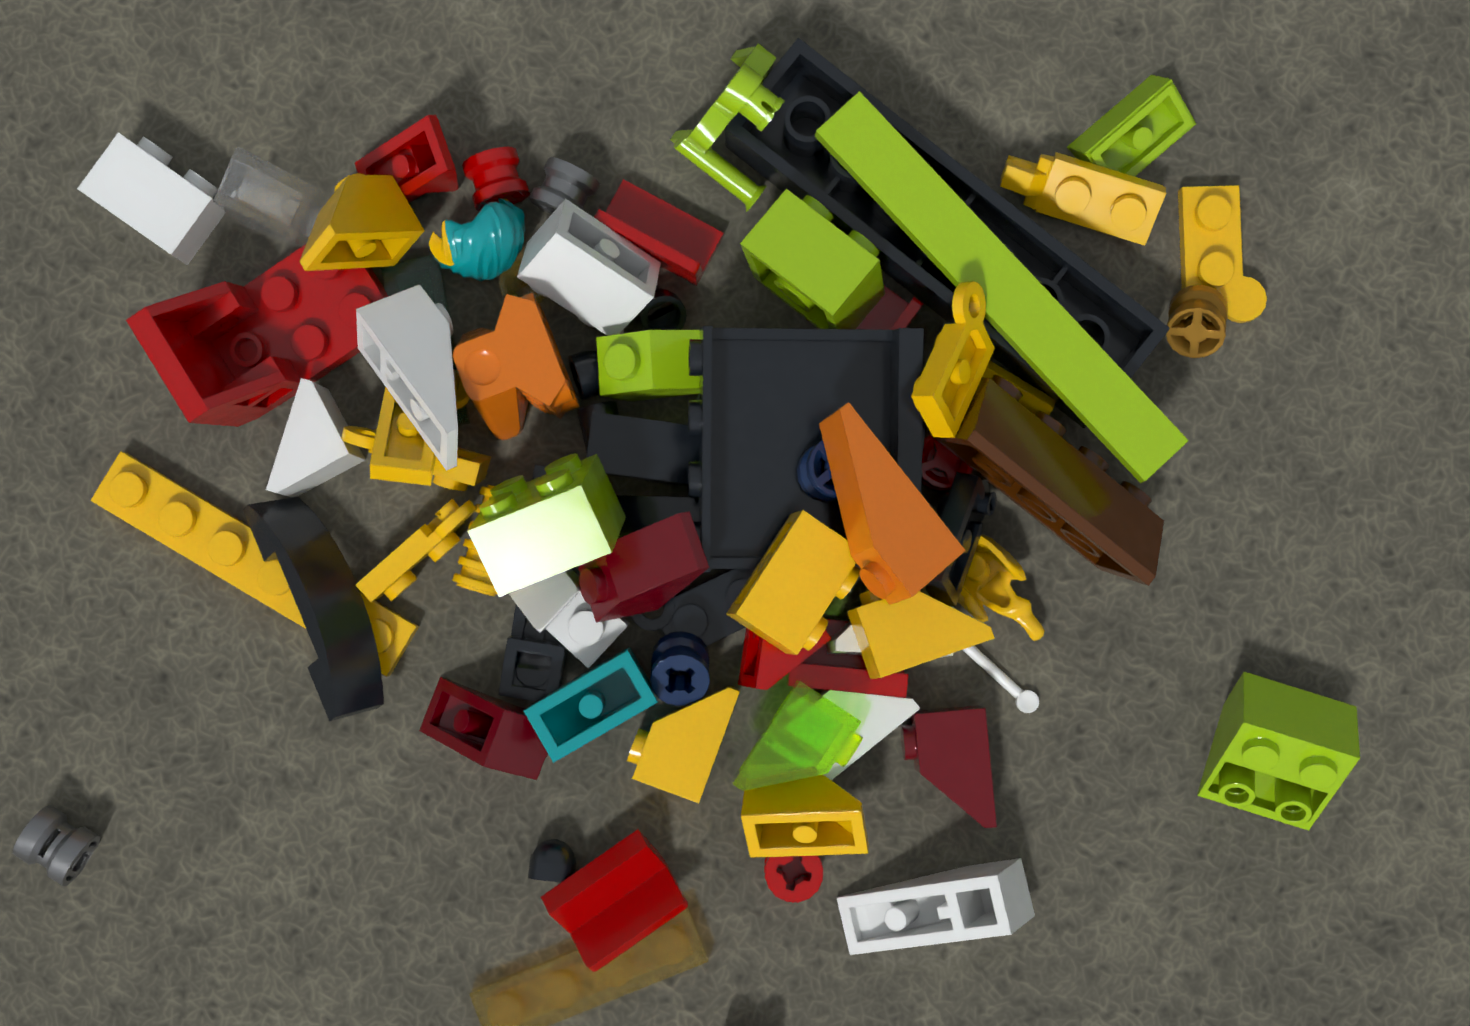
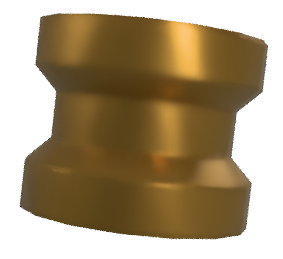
M1193 285L1180 290L1172 298L1169 306L1167 326L1170 329L1166 333L1167 341L1172 349L1182 356L1190 358L1209 356L1223 345L1226 337L1227 302L1223 295L1212 287Z

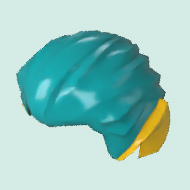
M498 198L499 203L490 202L485 204L472 222L460 224L453 220H444L441 227L442 237H438L432 232L429 239V248L434 259L440 263L441 268L451 269L452 273L460 274L463 278L472 277L479 281L494 279L512 267L522 250L526 231L524 211L514 206L507 199Z

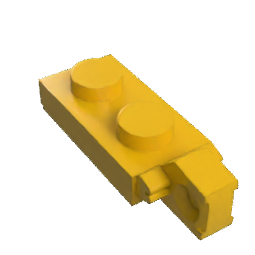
M1055 152L1054 156L1041 154L1037 164L1009 155L1000 179V187L1025 195L1023 205L1036 209V212L1144 246L1166 196V187L1058 152Z

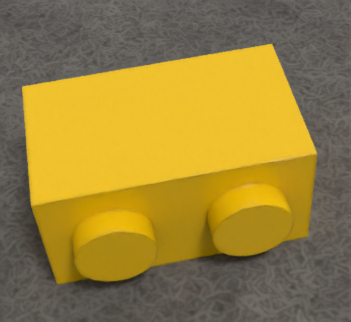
M804 510L791 513L726 614L785 654L798 655L802 647L808 651L811 650L821 638L828 625V620L823 617V614L835 596L840 600L843 599L852 589L860 575L859 571L861 569L855 566L856 562L851 557L847 539Z

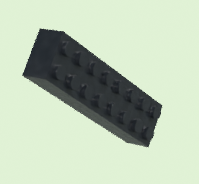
M797 38L761 83L778 98L781 97L785 100L780 109L773 114L774 117L762 131H759L756 125L738 112L725 127L726 148L782 192L788 189L801 200L806 195L815 198L832 214L833 219L831 223L846 235L855 230L865 236L878 249L879 255L877 258L880 260L881 269L950 324H956L952 311V300L956 286L815 137L816 130L860 91L1130 379L1170 329L800 38ZM984 317L983 324L995 347L992 357L1017 377L1056 400L1055 406L1082 428L1087 427Z

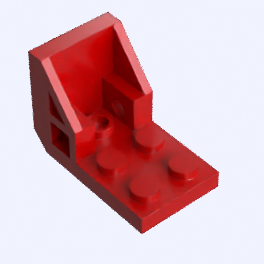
M305 244L245 286L226 281L146 306L126 319L189 423L239 427L260 418L294 397L301 378L316 382L360 352L357 344L356 309L388 297L387 292L372 268L305 271L300 263Z

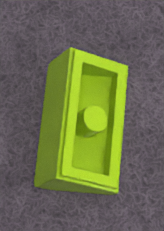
M1150 75L1068 145L1067 148L1077 159L1136 176L1195 126L1196 122L1172 79Z

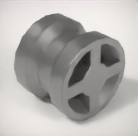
M549 157L544 166L546 178L542 186L533 189L529 200L549 214H552L565 198L583 210L587 197L596 194L600 182L588 172L567 161Z

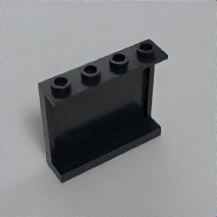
M703 326L700 328V339H689V376H700V400H689L688 436L699 437V461H688V497H699V521L693 522L709 565L705 572H711V569H755L790 514L804 510L847 539L838 500L821 502L807 495L798 482L797 467L805 451L823 441L819 423L848 402L921 493L922 415L916 409L911 395L915 381L921 376L923 371L924 328L873 330L713 328V326ZM822 461V473L825 471V461Z

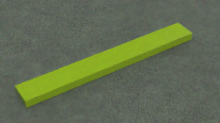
M860 91L816 130L815 137L956 287L959 283L965 281H975L980 284L985 295V318L1140 483L1150 478L1189 441Z

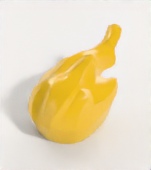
M981 534L958 602L975 619L981 622L988 621V615L983 608V605H985L994 612L1015 620L1026 630L1033 641L1040 640L1044 636L1045 630L1034 616L1031 602L1017 596L1010 586L1011 580H1026L1022 566L996 541Z

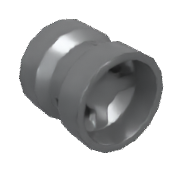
M48 805L41 809L23 829L14 845L13 854L29 865L39 863L44 866L48 877L64 887L69 885L81 873L99 845L101 838L85 826L75 828L68 824L64 813Z

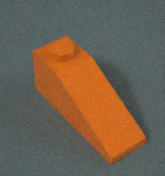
M848 402L819 423L851 557L861 568L859 571L860 578L868 590L878 598L885 599L891 605L916 595L966 550Z

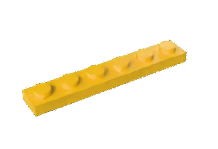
M120 451L90 501L306 629L278 559L264 562L248 524L130 454ZM360 591L372 626L381 674L387 677L393 672L419 626L376 600L370 602Z

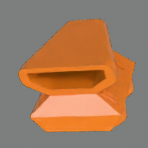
M533 292L522 297L506 294L495 330L478 328L467 332L461 336L454 348L453 360L466 394L492 434L499 440L514 438L522 432L528 402L545 414H553L560 419L565 412L580 407L547 318Z

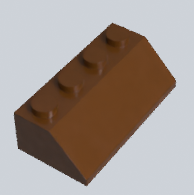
M993 375L991 379L982 377L956 437L933 438L1101 571L1149 586L1156 577L1164 520L1148 508L1152 502L1151 498L1133 484L1122 481L1119 484L1105 472L1109 468V464L1098 454L1084 446H1080L1077 450L1062 438L1066 433V429L1054 418L1042 411H1037L1035 415L1019 402L1023 394L1013 384L998 375Z

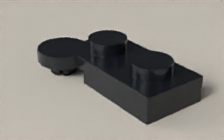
M957 472L950 492H945L941 496L937 507L938 516L966 551L925 586V589L930 597L951 607H956L982 534L983 523L981 522L985 515L991 516L996 507V493L990 492L988 481L977 475Z

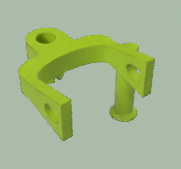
M759 43L754 47L736 50L730 60L740 67L694 129L676 131L670 138V141L674 143L673 148L745 204L746 212L757 201L767 185L758 186L712 149V144L738 112L756 125L759 131H762L774 117L773 114L780 109L785 101L781 97L778 98L761 84L772 71L773 63L777 57Z

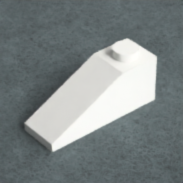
M420 284L357 308V344L359 351L445 470L456 467L458 421L451 347L453 324L446 308L441 303L434 304Z
M1021 858L965 866L837 897L850 955L1012 935L1035 916Z

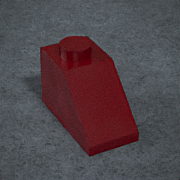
M690 511L675 514L618 538L612 553L578 567L580 591L584 600L590 604L596 623L658 610L709 568Z
M439 678L421 724L420 732L483 767L533 780L538 779L545 758L548 755L525 715L524 708L446 678Z
M976 705L919 710L910 716V725H901V744L904 760H914L916 771L984 828L997 827L986 708Z

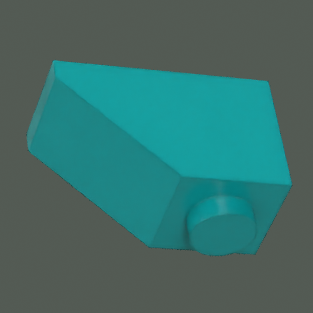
M628 647L526 708L524 713L554 763L658 703V697L652 690L651 682L635 654Z

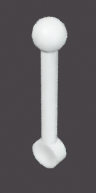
M975 645L963 649L968 656L1015 698L1016 706L1020 711L1032 713L1037 710L1039 697L1031 690L1021 689Z

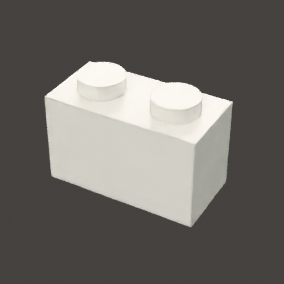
M118 132L77 189L166 252L188 265L227 212V209L213 199L219 189L191 169L188 170L184 177L171 170L167 165L173 157L144 136L136 145Z
M565 198L527 242L517 278L527 283L539 295L550 298L575 314L584 324L595 327L608 336L619 334L654 298L661 262Z

